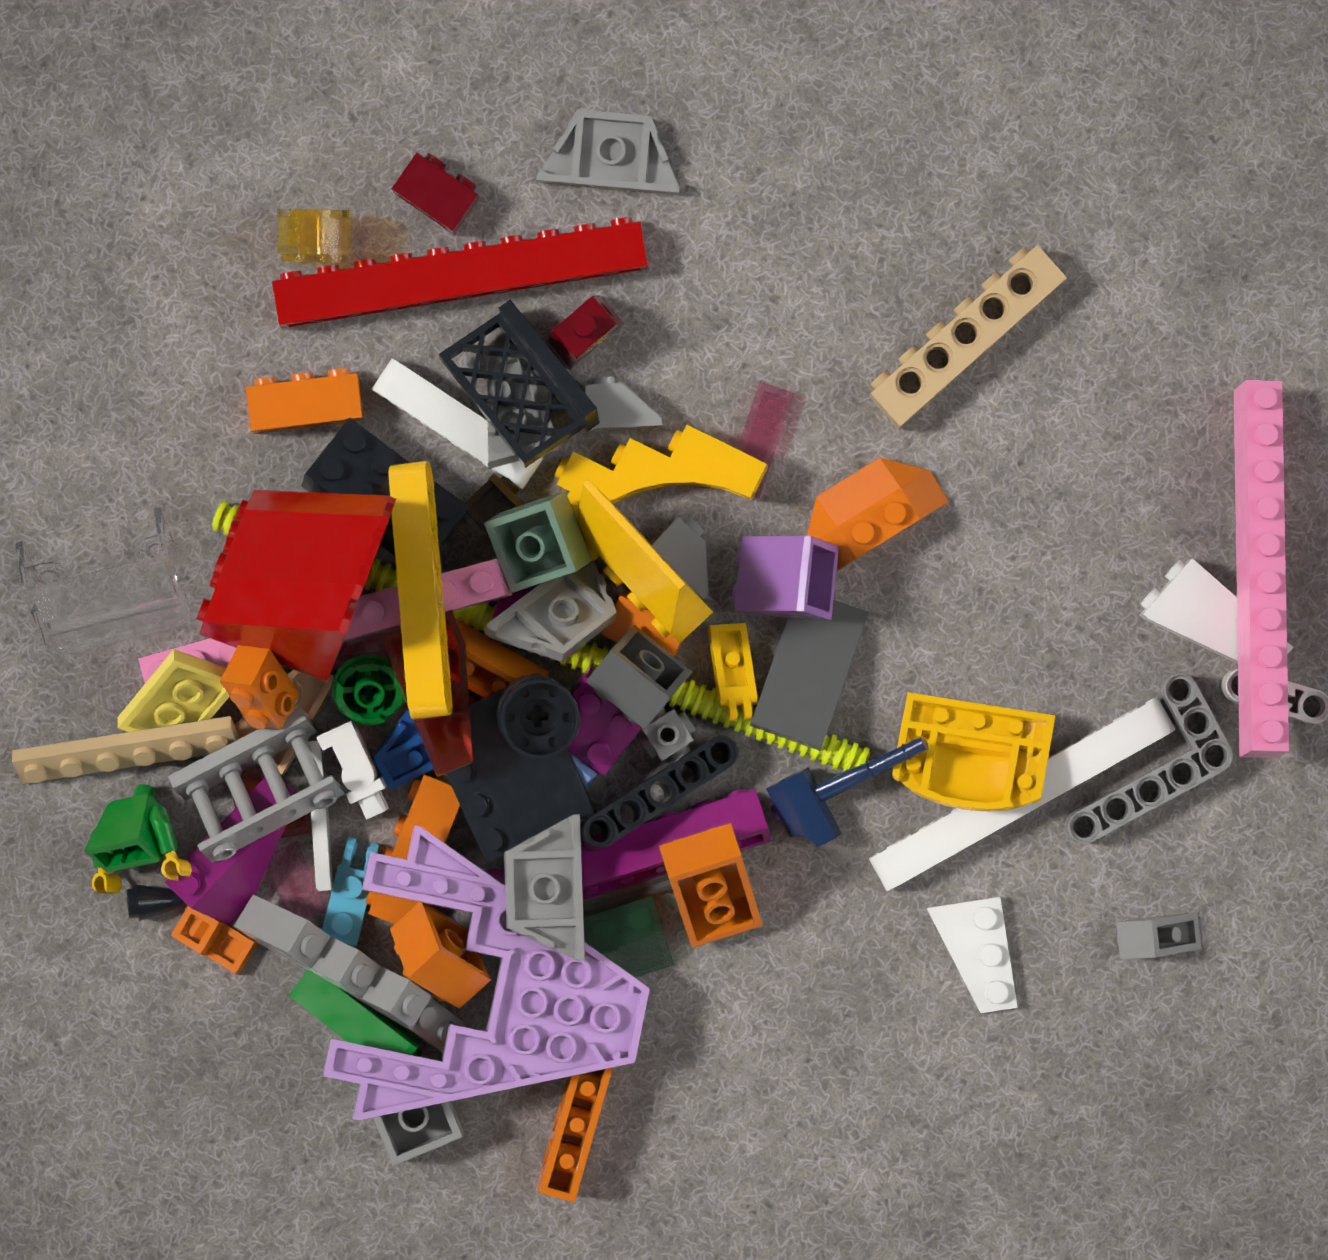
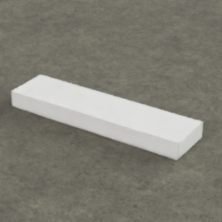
M309 741L310 750L323 779H325L324 750H322L318 741ZM327 807L311 812L315 880L318 891L333 890L329 812Z

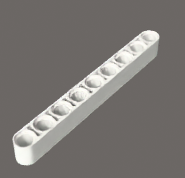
M1158 697L1113 720V723L1095 730L1081 738V741L1075 744L1072 743L1049 756L1041 801L1034 804L1031 802L1022 807L1005 811H971L956 808L949 815L938 818L919 829L915 834L904 837L888 846L883 852L876 853L868 858L886 891L901 885L1176 730Z

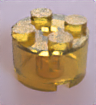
M277 208V254H282L283 262L309 261V255H319V262L341 263L346 262V255H351L352 210H341L340 217V210L289 209L288 216V209Z

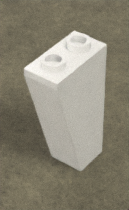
M1193 558L1188 559L1185 564L1178 560L1166 573L1165 577L1169 582L1162 590L1158 591L1154 588L1140 603L1145 609L1139 616L1145 621L1238 664L1237 597ZM1287 642L1288 654L1294 647Z

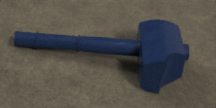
M923 736L907 744H902L901 747L880 757L850 768L819 784L816 783L810 768L807 767L766 788L774 804L771 806V812L778 823L783 822L790 837L807 838L819 847L842 834L826 800L858 786L871 777L875 778V775L906 760H911L912 757L929 750L928 743Z

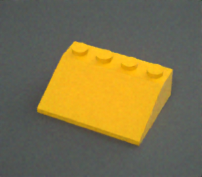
M589 479L586 480L582 485L577 522L591 558L595 561L600 556L608 565L603 570L617 586L623 582L631 590L627 595L628 599L641 612L647 608L655 616L650 623L665 639L671 634L681 643L713 611L623 513Z

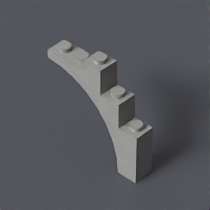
M254 894L234 925L235 928L258 944L284 956L339 987L399 1024L441 1053L444 1052L449 1025L461 1027L465 1025L464 1021L433 1000L430 994L411 980L380 966L358 949L330 937L310 921Z

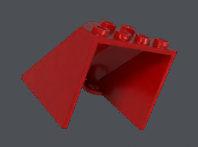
M254 490L249 502L242 500L236 518L233 519L223 551L218 557L209 585L215 588L211 600L203 599L196 620L202 621L199 634L235 648L238 645L270 649L280 665L327 682L397 498L384 495Z

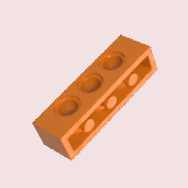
M613 1067L566 1078L536 1184L538 1193L575 1203Z

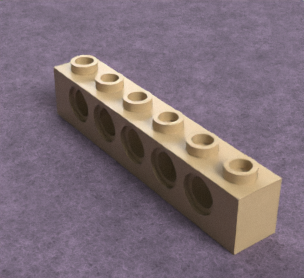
M1038 245L1031 251L1024 246L1009 260L1013 265L1012 268L1003 276L996 271L981 285L985 292L976 300L969 295L953 310L958 316L947 325L941 320L926 334L930 341L921 349L913 345L898 359L902 365L894 373L890 374L886 369L870 384L874 390L870 393L869 397L898 429L1067 279ZM1013 277H1025L1030 283V291L1024 295L1015 293L1011 288V279ZM989 300L998 302L1003 310L1002 316L998 319H989L983 312V304ZM960 325L970 326L975 333L974 341L970 344L960 343L955 337V329ZM935 349L943 351L947 356V365L941 369L931 367L927 361V355L930 351ZM912 374L917 377L920 387L916 393L908 394L900 388L899 380L903 375Z

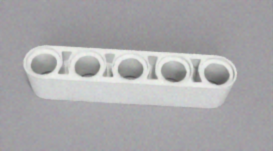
M391 358L371 390L382 398L384 397L389 400L391 404L411 417L418 419L420 423L441 437L447 438L452 444L473 458H477L488 467L487 420ZM539 458L526 468L520 461L491 469L499 475L509 478L517 487L524 489L543 458Z

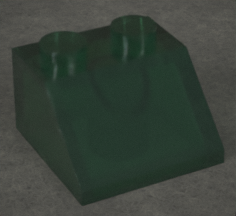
M652 894L583 916L584 931L589 946L636 978L675 965Z

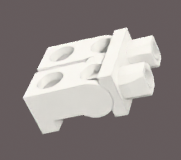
M352 720L317 736L316 738L322 750L330 747L334 749L343 769L341 776L343 784L347 789L351 790L346 794L349 803L352 804L358 801L366 820L388 810V803L381 791L388 785L383 776L377 778L376 764L357 723Z

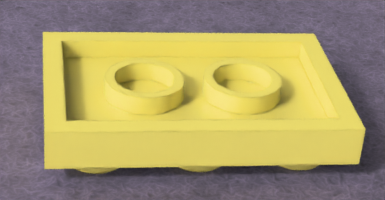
M173 649L118 716V729L132 732L211 719L230 697L220 683L226 668Z

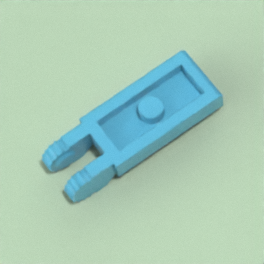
M349 836L342 863L337 868L322 931L343 943L357 946L368 905L365 901L369 891L362 890L370 852L378 854L379 844L371 842L368 847L364 870L352 868L350 866L352 858L356 853L357 838Z

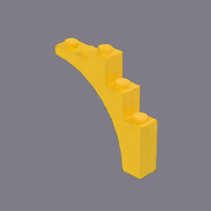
M686 425L683 432L680 430L675 432L668 446V450L673 452L671 457L630 438L627 445L620 443L611 461L612 464L616 465L613 471L573 451L570 459L565 456L563 457L556 470L555 477L559 478L556 485L569 492L568 499L577 520L582 485L588 479L613 504L637 493L667 486H701L725 490L752 501L768 469V465Z

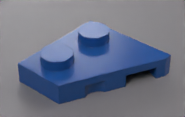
M407 709L373 754V760L390 790L442 765L424 727L426 723L436 717L412 720L409 709Z

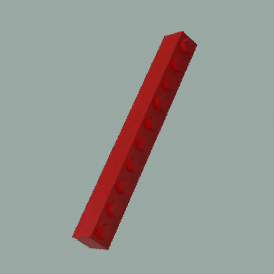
M632 217L618 218L610 221L611 226L597 229L595 223L581 224L573 227L574 232L559 234V229L537 232V238L523 240L522 235L500 238L501 244L486 246L485 241H476L464 244V250L449 252V247H439L427 250V256L413 258L412 253H402L390 256L391 262L376 264L375 259H365L353 262L354 268L339 270V265L318 267L317 274L303 276L302 271L285 272L280 274L281 280L272 281L279 326L283 329L647 270L648 264L641 221L633 223Z

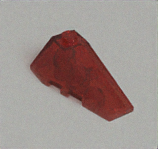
M452 609L445 612L452 692V714L413 720L437 777L473 763L466 643ZM400 629L382 636L381 641L384 653L408 708L402 633Z

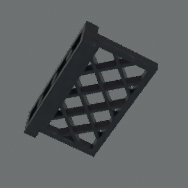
M510 299L498 307L499 314L439 353V358L526 468L583 428L587 432L599 424L597 407ZM499 327L506 336L504 348L484 346L485 337ZM512 344L516 350L510 349V345ZM463 351L476 353L474 369L458 367L452 358ZM482 354L502 356L500 372L479 370ZM508 357L524 359L527 363L526 375L505 373ZM532 370L538 377L531 376ZM465 376L472 377L471 383ZM477 379L498 380L495 396L479 394L476 391ZM503 382L524 383L521 399L501 397ZM530 384L545 386L549 390L547 403L527 400ZM555 398L559 404H553V399ZM487 403H488V404H493V409H492V410H491L490 407L487 405ZM499 405L519 407L517 423L501 422L497 417ZM525 408L545 411L543 427L522 424ZM551 411L567 413L573 421L564 429L548 428ZM509 431H515L514 438ZM520 433L541 435L539 446L526 454L519 445Z

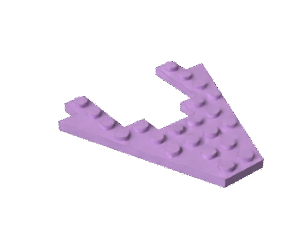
M415 825L413 827L407 860L373 852L369 853L362 890L472 913L465 950L501 958L486 1032L450 1024L442 1062L330 1039L322 1076L359 1084L352 1119L363 1120L635 1063L650 990L649 987L585 942V961H577L507 929L505 886L421 826Z

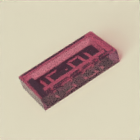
M298 841L274 851L268 869L286 910L304 919L327 910L320 891L316 889L315 879Z

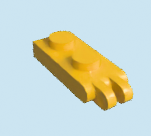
M746 623L709 625L707 632L719 708L726 707L728 720L737 721V706H741L743 720H751V705H757L758 700Z

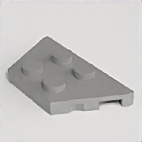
M577 109L568 123L565 132L552 149L553 151L544 166L537 173L536 179L537 182L679 195L678 182L675 179L669 159L658 136L652 116Z
M592 559L590 563L577 572L540 583L485 626L484 634L498 641L563 662L616 620L617 611L612 598L606 593L607 585L602 574L599 575L596 564Z
M580 814L569 816L504 852L507 929L577 961H585Z

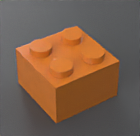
M418 902L390 928L395 942L394 950L400 957L404 967V977L411 980L417 986L430 991L438 1001H447L460 1009L491 980L481 954L465 950L469 929L432 906Z

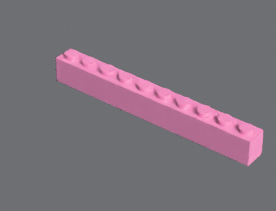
M1245 380L1234 390L1239 757L1277 758L1289 752L1282 381Z
M492 559L441 574L445 614L512 596L498 559ZM398 586L360 596L343 642L401 627ZM211 638L174 648L227 668L236 650L235 647ZM173 649L138 658L145 683Z

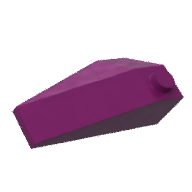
M266 778L248 794L256 813L277 804ZM283 779L289 795L296 794L297 792ZM238 807L220 823L223 831L243 821ZM287 825L236 850L232 857L223 861L211 863L197 847L185 859L191 864V875L189 877L181 876L177 871L178 881L167 879L164 883L191 909L226 925H230L243 912L252 895H257L261 880L272 861V855Z

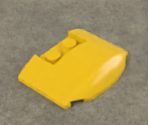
M907 692L897 748L901 747L902 744H907L923 736L928 743L929 750L912 757L911 760H906L894 766L892 777L898 782L901 781L912 792L925 799L962 810L1005 811L1022 807L1031 802L1033 804L1037 803L1042 798L1055 715Z

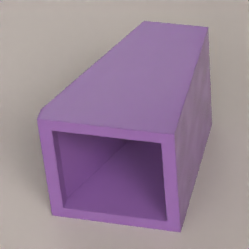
M742 536V544L738 548L736 562L739 567L738 582L734 585L732 592L735 611L755 616L831 620L839 546L813 536Z

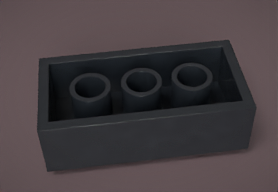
M349 418L307 470L301 486L308 492L390 496L389 467L410 462L353 419ZM434 481L440 551L465 519L469 506ZM391 512L380 546L395 556Z

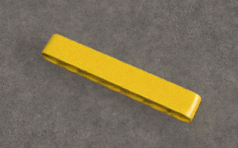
M427 460L391 465L389 467L390 496L397 498L392 510V524L408 709L412 720L447 716L452 714L453 707L432 469Z

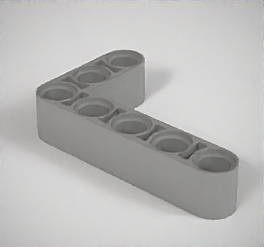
M1182 673L1167 676L1160 685L1161 698L1189 749L1069 814L1065 821V831L1071 840L1084 844L1093 842L1230 767L1233 761L1232 749L1199 687L1191 676ZM1177 679L1183 681L1188 689L1186 697L1181 701L1173 699L1169 692L1171 683ZM1195 712L1201 714L1205 719L1204 729L1197 734L1191 732L1187 726V719ZM1212 745L1218 746L1223 753L1221 763L1214 767L1209 765L1205 759V752ZM1179 763L1186 764L1190 770V777L1183 784L1176 783L1172 777V770ZM1148 780L1154 782L1158 789L1156 798L1150 802L1144 801L1139 794L1141 784ZM1114 798L1120 799L1125 806L1123 816L1116 820L1111 819L1106 812L1108 802ZM1081 816L1088 817L1092 822V830L1085 837L1077 836L1073 829L1075 820Z

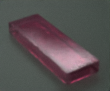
M759 382L737 447L738 450L768 465V469L754 495V498L757 499L760 498L795 395L793 392L763 382Z

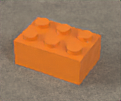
M731 823L659 845L691 948L763 926Z

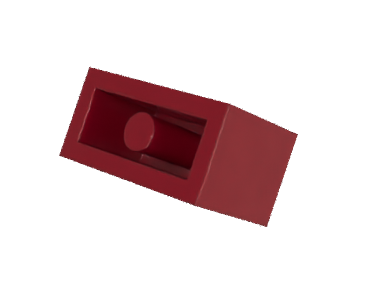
M416 152L391 190L399 198L455 235L479 200L478 194L474 192L477 186L461 174L454 178L443 171L446 164L434 155L427 153L423 157Z

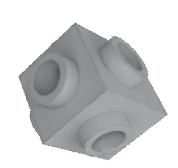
M663 707L646 729H642L646 736L640 739L651 758L659 755L663 761L669 757L673 763L691 752L688 744L694 740L690 734L696 729L685 712L677 715L673 709L667 713ZM669 727L675 731L673 741L664 742L661 739L660 734L664 728Z

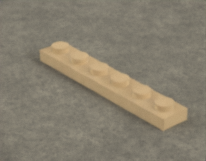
M231 716L12 750V764L22 784L40 783L58 778L77 777L103 771L111 772L116 769L149 766L154 763L205 756L235 742L240 737Z

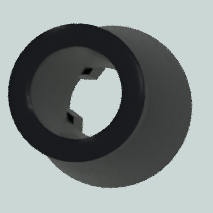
M135 884V888L126 889L129 919L138 918L139 921L171 911L181 910V898L170 888Z

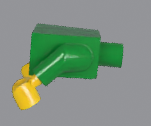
M139 784L135 789L133 797L110 802L96 828L91 832L84 851L93 859L94 868H98V873L94 875L91 883L92 888L96 892L105 894L119 893L122 887V880L119 875L109 872L160 862L164 854L166 859L161 867L163 876L170 880L178 881L177 871L181 876L189 877L191 875V864L187 860L177 857L176 850L179 847L171 825L170 815L166 808L155 800L157 791L152 786Z

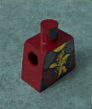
M594 295L552 330L547 342L569 368L572 369L624 325V322L601 295Z

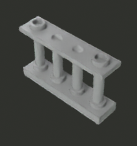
M301 707L288 715L281 730L273 728L258 729L168 776L173 789L185 801L193 799L210 837L197 846L211 863L229 859L236 853V850L316 809H324L331 806L337 798L345 795L343 788L332 775L323 779L307 743L308 738L318 732L312 719ZM289 747H293L310 787L292 796L289 795L273 759L275 754ZM256 764H260L277 803L259 813H256L240 776L242 771ZM223 781L227 782L243 819L242 822L225 831L221 827L207 794L211 787Z

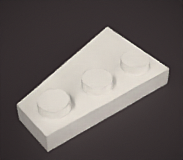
M992 897L926 908L979 1012L986 1013L1018 1008L1001 898Z

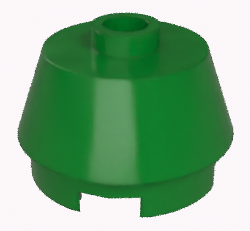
M373 652L359 653L348 659L336 672L331 686L332 698L339 711L346 717L354 720L355 723L365 726L378 725L387 721L386 718L393 715L402 705L406 695L405 677L400 668L384 656Z

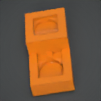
M187 906L170 935L236 975L242 973L258 945L257 942L233 927L193 910L189 906Z

